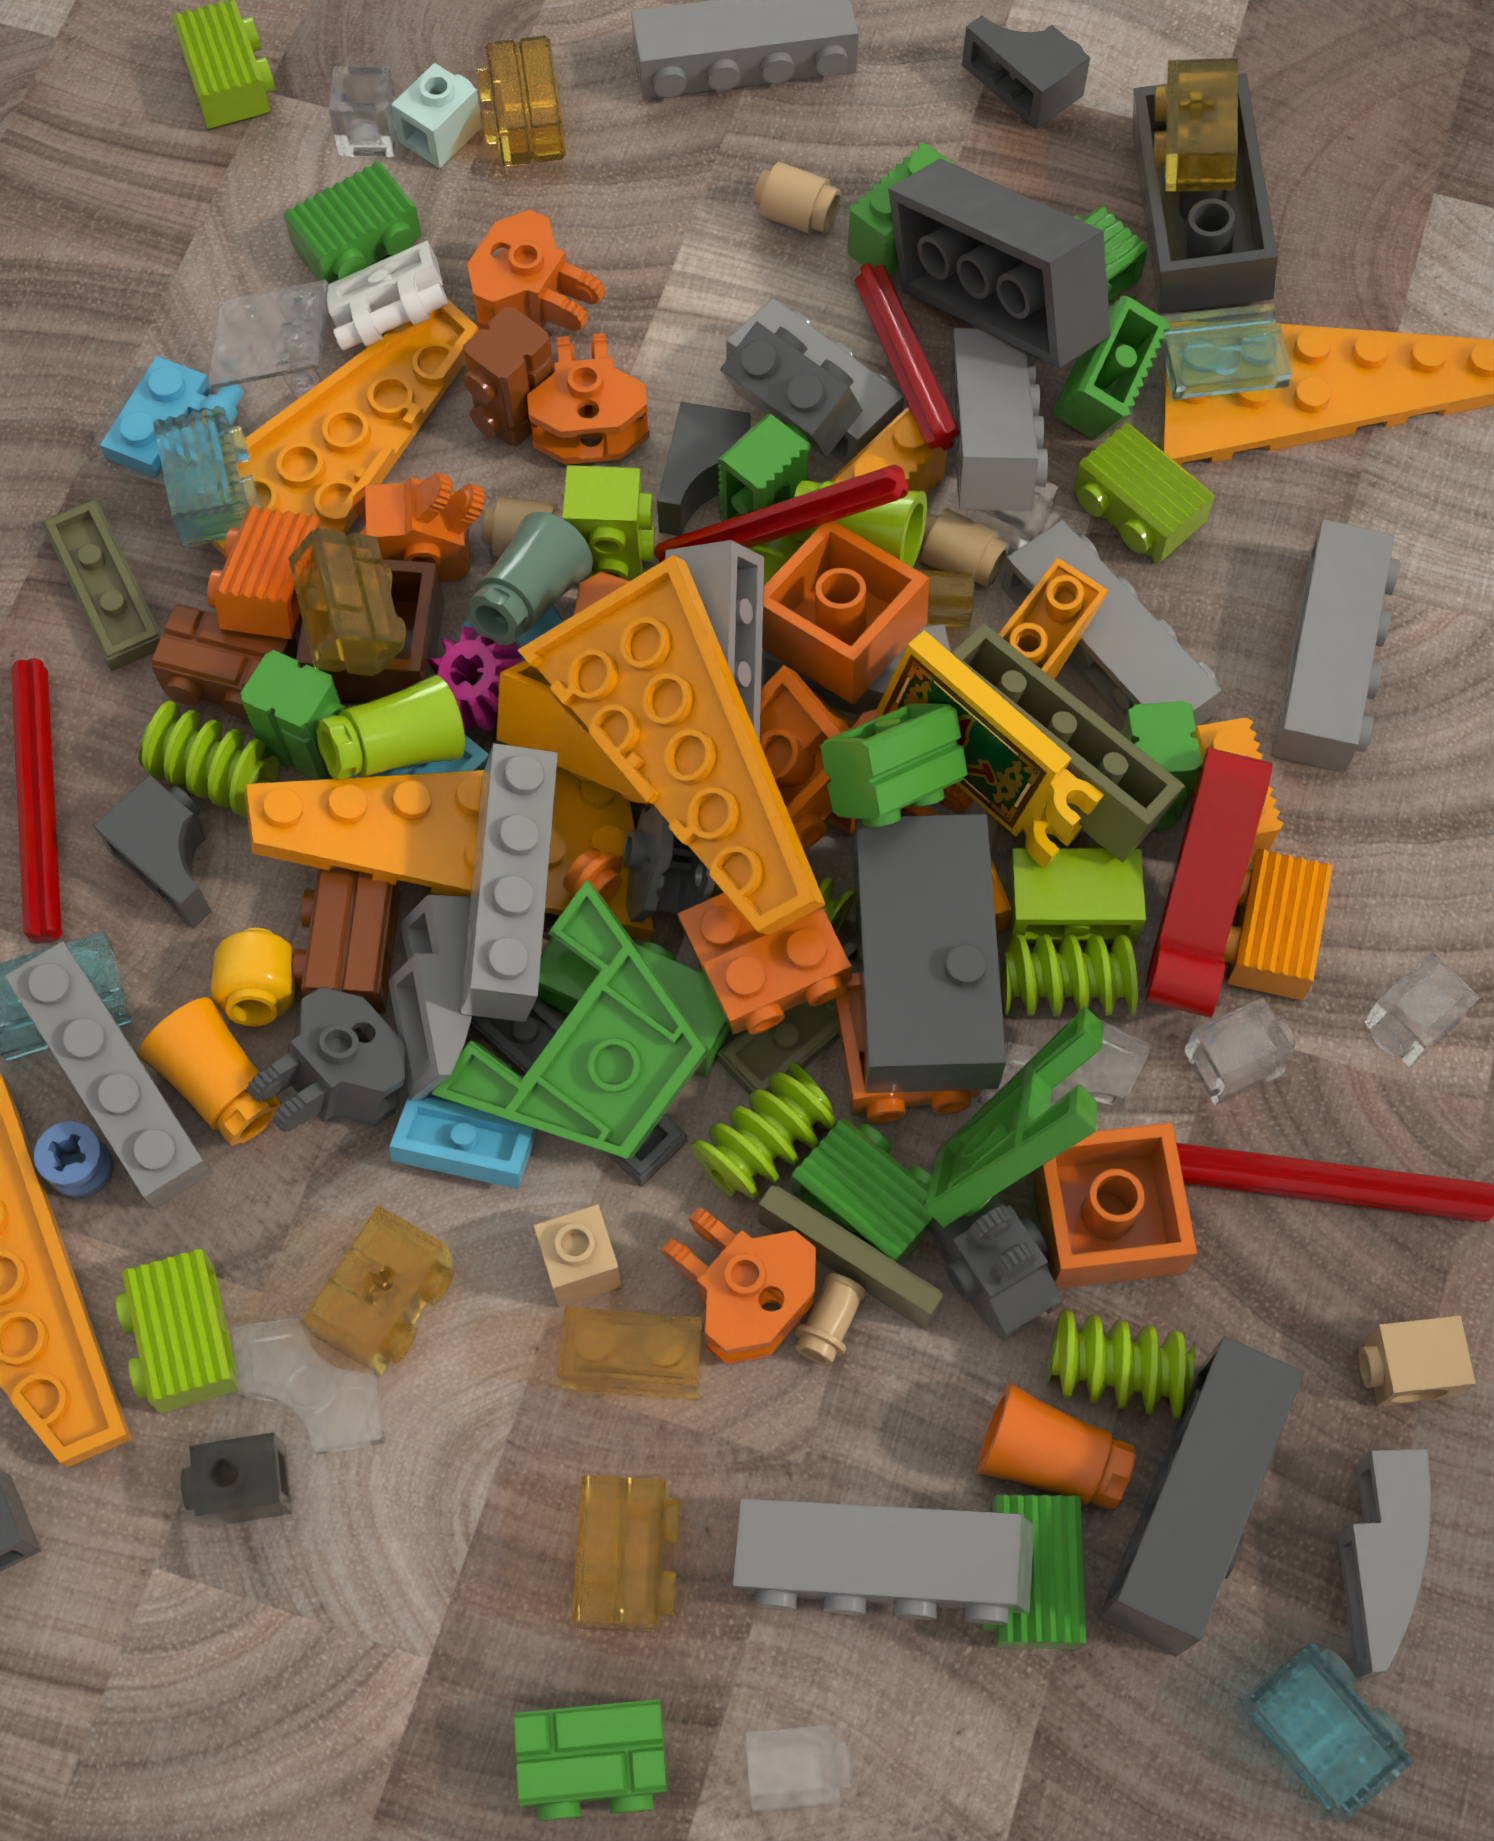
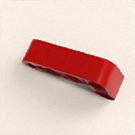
M1207 748L1145 982L1146 1002L1212 1018L1225 971L1224 952L1272 773V762Z

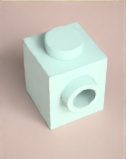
M436 63L432 64L391 104L398 142L439 169L482 128L477 89L462 75H453Z

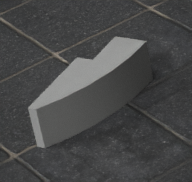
M427 895L400 922L407 962L388 979L398 1036L405 1043V1076L410 1100L424 1099L452 1074L465 1044L472 1016L460 1014L471 903L470 896Z
M1428 1449L1371 1451L1356 1463L1363 1523L1352 1524L1337 1534L1356 1679H1370L1388 1671L1407 1631L1421 1588L1430 1533L1431 1484Z

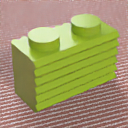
M218 0L215 5L207 3L204 8L196 6L193 11L186 9L183 14L175 12L172 20L207 129L271 112L266 93L275 91L276 88L267 58L255 59L253 52L262 50L252 16L242 19L235 0H226L225 3Z
M1124 422L1121 428L1116 429L1112 436H1108L1104 443H1100L1096 450H1092L1087 457H1083L1078 466L1073 488L1080 505L1092 516H1101L1102 519H1107L1111 526H1116L1124 543L1132 551L1151 556L1154 563L1163 561L1207 522L1215 499V495L1128 422Z
M194 1249L189 1253H180L176 1257H166L163 1260L152 1261L150 1264H140L136 1268H126L122 1271L126 1292L115 1295V1304L124 1333L134 1332L139 1357L129 1359L128 1367L137 1398L148 1397V1402L160 1413H165L240 1391L241 1383L227 1327V1319L224 1314L216 1269L203 1249Z

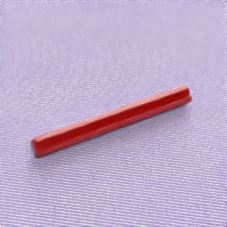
M869 262L865 263L860 267L861 274L854 281L923 441L929 449L941 447L942 451L949 450L953 447L951 440L959 434L958 426L886 268L883 265L872 267Z
M894 464L668 539L656 545L654 555L659 560V563L665 560L666 550L732 540L746 548H751L906 497L909 485L905 480L904 470Z
M31 658L14 662L11 667L23 933L31 943L40 944L58 940L62 934L48 670L44 667L42 660Z
M1176 1143L1183 1181L1188 1184L1480 1222L1490 1221L1494 1216V1185L1491 1183Z

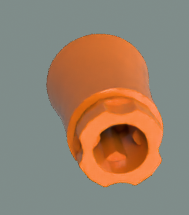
M1008 1382L1000 1395L990 1419L978 1456L976 1474L1021 1483L1062 1496H1080L1081 1504L1083 1505L1092 1502L1104 1509L1114 1511L1122 1500L1133 1472L1136 1459L1135 1446L1112 1438L1110 1431L1081 1421L1058 1410L1013 1383Z

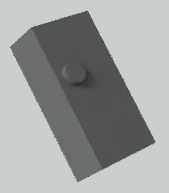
M1241 73L1133 88V139L1159 314L1273 299L1278 255L1247 74Z
M943 159L936 160L888 188L903 291L1057 368H1061L1111 336L1103 230Z
M987 814L901 816L899 821L880 827H865L862 825L861 819H856L853 841V867L865 1092L999 1089L1006 1065Z
M1224 1336L1199 1368L1190 1391L1186 1409L1180 1421L1178 1420L1098 1619L1175 1656H1178L1201 1640L1223 1581L1229 1577L1243 1544L1241 1535L1304 1376V1371L1229 1337Z

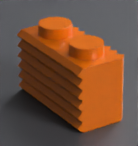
M252 505L247 509L240 528L231 527L229 529L225 542L226 563L223 570L214 569L211 572L207 587V601L209 606L216 608L219 629L294 639L298 622L301 621V613H304L314 554L324 555L320 520L316 515L312 513L307 517L302 512L295 515L290 510L282 513L277 508L271 512L266 507L259 510Z

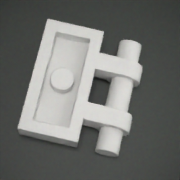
M428 240L324 286L328 312L337 327L333 329L334 335L343 351L360 343H364L366 347L383 340V333L410 321L413 326L429 320L430 312L449 304L442 288L443 282L438 261Z

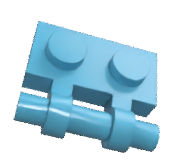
M156 356L101 442L102 452L108 460L157 478L167 460L174 463L168 471V476L174 482L183 485L197 471H202L208 466L213 457L211 447L221 431H228L238 416L236 407L243 397L244 391L236 383L225 380L216 395L207 396L212 387L206 374ZM191 421H198L192 434L183 436Z

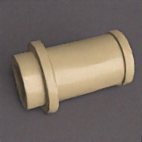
M835 1273L827 1274L806 1324H799L795 1329L794 1333L798 1338L795 1346L796 1351L807 1359L826 1366H831L835 1357H842L847 1349L842 1341L861 1299L863 1300L866 1295V1290L848 1277Z

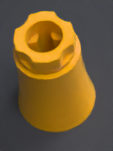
M203 997L193 1000L172 1012L146 1036L139 1047L138 1057L165 1078L194 1107L212 1130H219L223 1138L231 1146L238 1143L244 1144L261 1133L273 1120L274 1113L281 1106L280 1101L275 1095L271 1099L259 1103L247 1092L248 1083L253 1080V1077L258 1074L259 1070L250 1061L231 1034L211 998Z

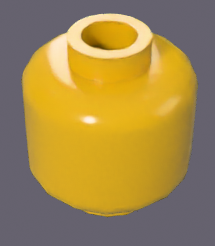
M249 928L223 939L215 949L212 970L211 999L216 1007L225 1013L229 1019L244 1026L256 1027L266 1025L274 1021L275 1018L285 1014L295 1001L296 982L292 974L294 948L288 941L264 928Z

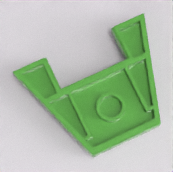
M586 879L552 926L549 934L599 970V974L524 1077L478 1042L470 1041L460 1053L452 1074L434 1089L432 1095L626 1159H632L710 1050L594 884Z
M1086 1006L937 1150L924 1209L943 1228L963 1215L967 1217L974 1215L994 1195L1096 1132L1098 1102L1079 1084L1050 1107L1052 1089L1102 1049L1103 1023Z

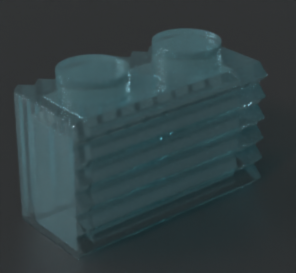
M216 406L213 410L205 408L201 413L192 411L189 415L181 413L177 418L169 416L165 421L157 419L153 423L173 524L184 549L226 540L227 533L231 527L240 528L250 506L254 505L261 510L253 475L243 477L240 463L251 461L243 428L241 425L230 426L224 407Z
M1311 1642L1296 1651L1237 1704L1332 1819L1338 1823L1350 1820L1409 1767L1413 1760L1402 1749V1746L1407 1743V1738L1395 1720L1380 1707H1375L1371 1711L1362 1702L1360 1696L1352 1690L1351 1687L1357 1683V1679L1345 1661L1330 1648H1326L1321 1652L1319 1647Z

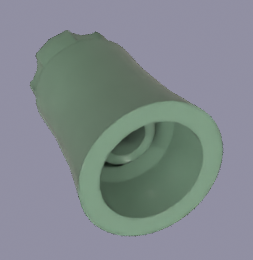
M533 512L526 515L520 522L509 545L491 570L478 583L475 593L468 601L470 612L467 618L472 627L482 637L490 638L499 645H510L523 633L528 632L558 599L590 574L593 559L591 550L584 537L573 525L557 515L548 512Z

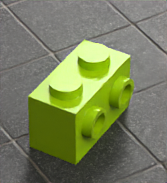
M567 465L562 518L581 533L591 550L593 566L590 574L584 580L599 572L628 581L638 577L643 571V561L654 562L655 526L652 525L653 493H642L641 469Z
M1099 843L1092 844L1087 848H1060L1056 845L1060 850L1045 869L1029 855L1026 846L1012 849L1007 870V897L1012 908L1009 921V943L1014 934H1022L1027 944H1035L1037 937L1041 934H1048L1053 944H1061L1065 935L1074 934L1079 944H1086L1089 936L1100 934L1105 944H1112L1117 935H1126L1130 939L1131 944H1137L1146 921L1141 849H1135L1122 863Z

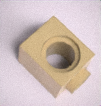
M599 1204L533 1225L558 1308L622 1288L619 1267Z
M1461 1316L1379 1324L1363 1340L1365 1346L1359 1349L1361 1378L1366 1388L1374 1389L1377 1407L1458 1398L1476 1384Z

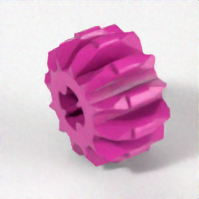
M463 626L459 643L451 638H442L446 653L442 658L437 657L427 660L430 667L438 672L437 675L443 678L451 689L460 710L464 730L472 731L478 725L485 731L495 732L498 719L500 672L523 661V656L517 651L521 646L516 641L510 645H499L490 638L482 637L473 627ZM482 675L481 679L476 683L477 679Z

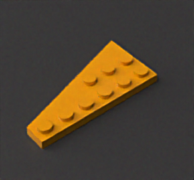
M1168 315L1167 318L1170 329L1165 332L1166 338L1164 339L1161 450L1180 466L1182 463L1209 458L1210 463L1230 460L1235 452L1263 447L1269 452L1352 435L1356 433L1358 427L1381 422L1384 423L1385 428L1406 424L1408 417L1435 411L1445 416L1494 406L1493 339Z

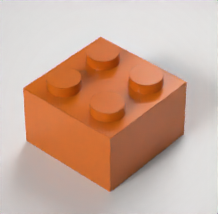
M835 521L823 524L764 585L762 649L854 705L926 625L930 577Z
M1172 1123L1096 1131L1032 1171L1042 1235L1048 1246V1253H1046L1047 1266L1057 1289L1183 1275L1196 1257L1197 1249Z

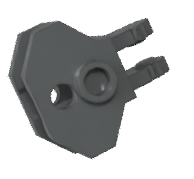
M651 803L645 804L637 829L629 830L624 841L623 864L625 868H629L626 910L631 922L643 923L655 911L674 913L678 927H682L677 913L710 899L715 881L709 876V869L689 846L680 842L668 828L670 825L668 821Z
M321 987L301 999L294 1039L289 1043L287 1055L273 1062L268 1068L258 1072L253 1077V1080L248 1083L247 1092L259 1103L271 1099L274 1095L281 1093L291 1086L298 1092L293 1098L290 1097L289 1100L278 1107L279 1109L274 1113L275 1116L272 1117L274 1119L273 1122L284 1132L296 1129L298 1125L304 1124L316 1115L323 1122L333 1116H338L376 1126L396 1113L397 1089L403 1086L405 1080V1043L364 997ZM359 1028L369 1029L373 1033L374 1039L369 1042L366 1035Z
M994 1195L974 1215L969 1217L963 1215L944 1228L935 1219L931 1221L929 1230L944 1259L946 1271L952 1284L964 1300H970L981 1319L1003 1342L1015 1335L1017 1328L1046 1311L1049 1314L1060 1307L1063 1300L1047 1267L1048 1261L1044 1256L1048 1253L1046 1241L1034 1222L1028 1217L1020 1220L1011 1205L1006 1206Z

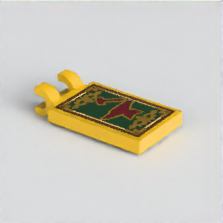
M923 630L908 643L875 713L880 717L911 703L951 704L952 707L956 708L961 738L957 740V743L963 747L968 775L963 777L964 780L955 784L1015 837L1024 830L1026 833L1025 845L1029 855L1045 869L1060 850L1055 843L1048 839L1046 834L1054 835L1063 844L1068 846L1083 828L1078 823L1081 819L1080 816L1071 810L1067 803L1075 804L1081 811L1089 815L1097 807L1104 794L1089 782L1077 779L1069 772L1066 767L1072 758L929 633Z

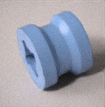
M75 1121L57 1123L45 1130L37 1140L34 1150L35 1166L40 1175L62 1196L77 1200L88 1198L101 1191L110 1180L113 1170L112 1155L93 1129L84 1123ZM78 1146L80 1147L79 1153H74L71 1156L64 1154L72 1150H77Z

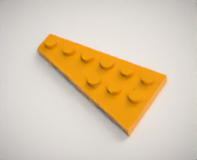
M448 299V305L429 313V320L413 326L410 321L388 331L382 336V341L368 346L173 491L170 496L174 506L224 557L225 542L229 529L231 527L240 528L247 509L252 505L259 510L266 507L271 512L276 508L282 513L288 510L295 515L302 512L307 517L313 513L320 520L324 555H332L359 516L353 508V496L365 485L381 484L466 363L463 345L479 331V327Z
M676 555L670 556L517 650L529 665L536 667L551 685L550 689L564 705L569 706L589 729L588 734L646 802L653 804L670 824L668 828L680 842L689 846L709 869V876L757 932L771 935L826 905L686 561Z
M558 766L556 768L545 913L560 916L570 903L571 893L563 887V881L572 863L582 853L591 848H597L602 853L612 852L622 862L619 874L622 877V884L616 895L607 904L624 929L628 931L630 937L649 941L654 931L651 915L643 923L631 922L626 910L629 868H625L623 864V846L628 831L635 830L630 801L623 798L617 791L593 781L578 779L570 771ZM484 770L358 777L343 780L325 779L246 784L245 803L251 852L256 855L324 870H330L337 866L373 874L372 880L385 881L392 885H396L397 880L428 886L431 887L430 893L438 895L471 897Z
M0 1074V1387L58 1462L68 1468L131 1441L132 1437L43 1180L35 1166L34 1155L10 1085L3 1075Z

